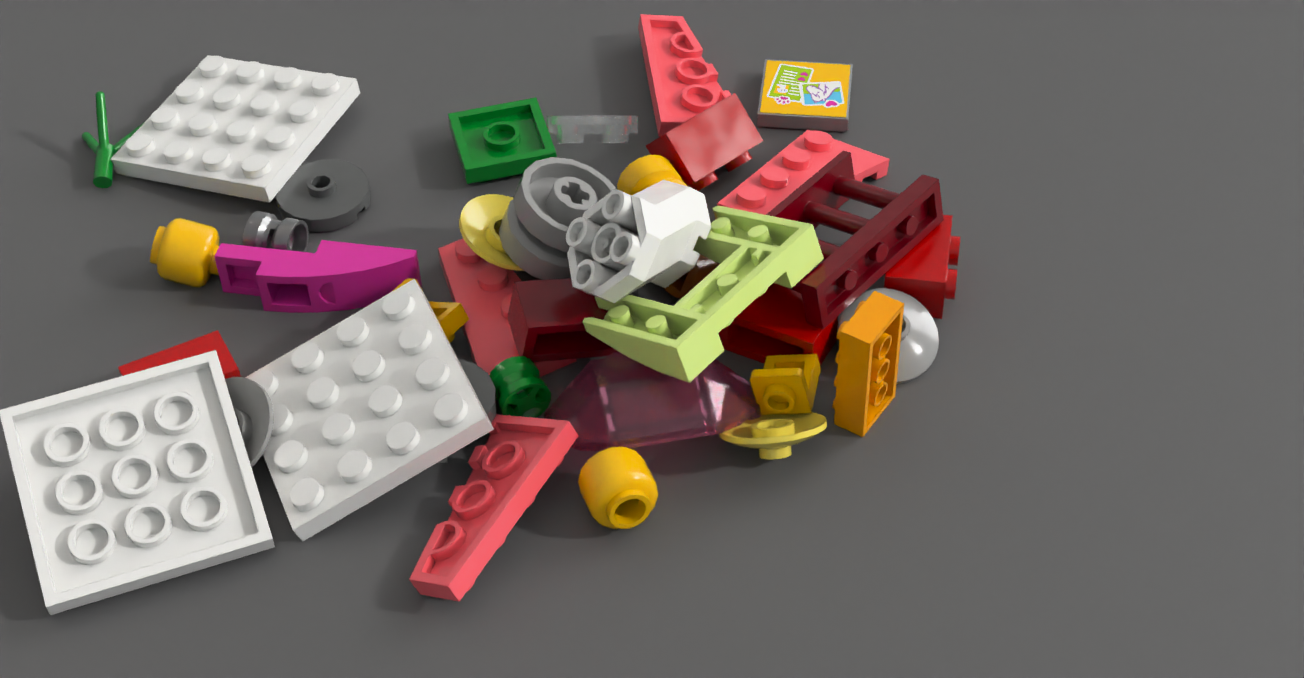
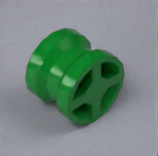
M514 356L505 359L490 372L489 376L496 388V397L499 400V408L503 415L536 418L548 408L551 401V391L547 384L540 379L539 370L532 359L525 356Z

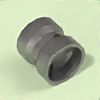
M261 211L252 213L243 233L244 246L306 252L309 241V231L305 221L288 217L280 221L277 220L274 214Z

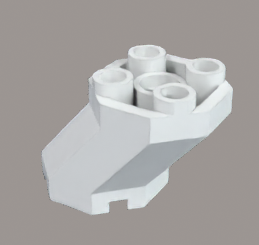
M662 180L634 195H629L617 189L612 190L586 210L582 217L574 219L569 225L566 233V242L570 246L567 256L572 286L612 303H616L649 282L664 288L668 287L695 267L700 253L693 250L697 239L701 237L706 240L709 234L711 222L705 195L691 187L667 180Z

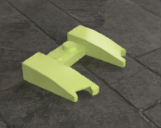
M717 205L712 208L716 220L711 223V229L706 240L698 237L693 250L719 263V266L673 306L633 295H627L616 303L595 296L598 307L608 311L603 320L594 317L584 318L583 324L587 333L623 355L660 373L690 383L725 351L718 334L722 329L728 327L734 321V318L747 306L763 295L770 285L774 283L793 288L824 259L814 226L809 223Z

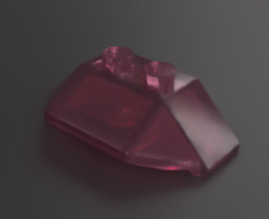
M620 352L612 353L603 359L590 360L544 413V419L570 421L579 435L571 448L580 451H601L610 447L635 448L716 435L735 428L746 420H754L761 417L760 406L756 403L749 381L717 359L688 383L649 368Z

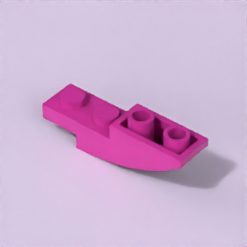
M321 240L316 253L221 243L214 256L223 292L260 296L264 311L319 313L367 307L392 292L407 278L416 279L420 287H422L417 250Z

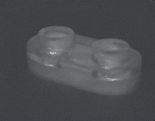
M547 116V128L549 134H556V143H584V134H602V143H629V134H638V116Z

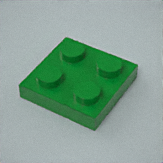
M536 97L448 113L450 131L467 184L523 174L525 169L535 161L557 157Z

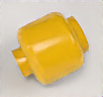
M182 218L173 219L167 227L159 226L152 244L150 263L157 265L158 274L165 280L192 287H202L208 282L211 274L219 276L214 257L219 248L218 231L209 225Z
M610 447L601 450L590 457L580 470L578 478L580 493L591 516L602 526L611 529L635 527L648 517L656 505L658 498L656 481L644 459L633 449Z

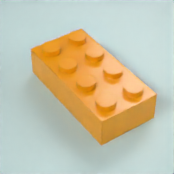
M875 290L866 301H861L858 304L854 315L849 321H844L837 332L839 350L835 362L838 364V369L834 379L836 397L832 404V408L835 410L834 424L861 437L867 433L895 398L904 303Z

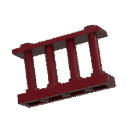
M847 151L839 153L766 214L813 224L814 229L819 225H823L853 235L841 246L818 239L824 257L821 261L822 263L801 279L793 288H788L801 293L806 322L820 329H824L944 220L939 179L922 174L900 194L855 180L851 153ZM849 199L882 210L869 220L838 210V208Z

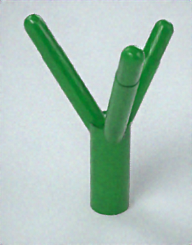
M98 91L95 94L99 143L89 132H84L82 139L96 155L93 184L98 188H109L112 185L114 164L110 159L144 123L115 145L110 144L105 95L102 91Z

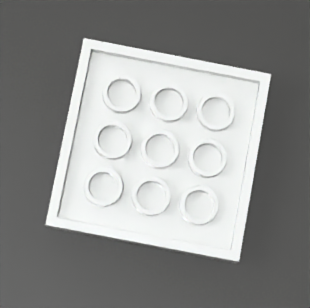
M207 55L110 160L114 164L116 174L270 203L360 94L356 78L337 76L332 73L311 72L293 67L286 68L261 64L255 61L248 62Z
M415 279L245 377L261 385L271 399L274 414L273 429L263 456L292 530L302 541L307 540L494 430L424 292Z
M216 350L0 410V418L44 602L50 615L275 547Z

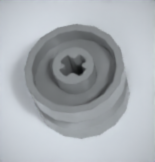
M550 157L535 161L525 169L516 188L514 199L510 201L502 218L499 236L503 249L517 266L531 276L542 280L571 278L567 256L570 246L566 242V233L569 225L574 219L582 217L586 210L616 189L608 178L594 168L573 159Z

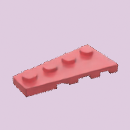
M640 14L638 31L658 136H662L727 98L731 93L729 90L723 91L717 82L718 72L712 63L708 64L702 58L703 48L683 16Z
M806 130L720 200L717 205L766 215L842 151L851 153L855 180L860 182L868 176L875 180L886 176L890 159L833 139L826 132Z
M462 238L438 248L440 264L453 302L461 303L469 317V320L462 326L464 336L466 335L473 363L490 375L495 366L505 359L519 356L508 321V312L514 282L521 281V279L513 270L498 267L478 256ZM576 359L534 363L539 370L540 377L576 362Z
M496 414L491 423L494 430L489 432L490 436L486 444L476 446L468 461L473 470L466 484L455 486L448 500L449 505L453 509L448 521L435 526L409 578L420 595L460 602L465 593L472 588L478 575L496 550L503 545L506 536L525 510L534 502L537 493L555 468L562 463L564 456L579 437L570 421Z

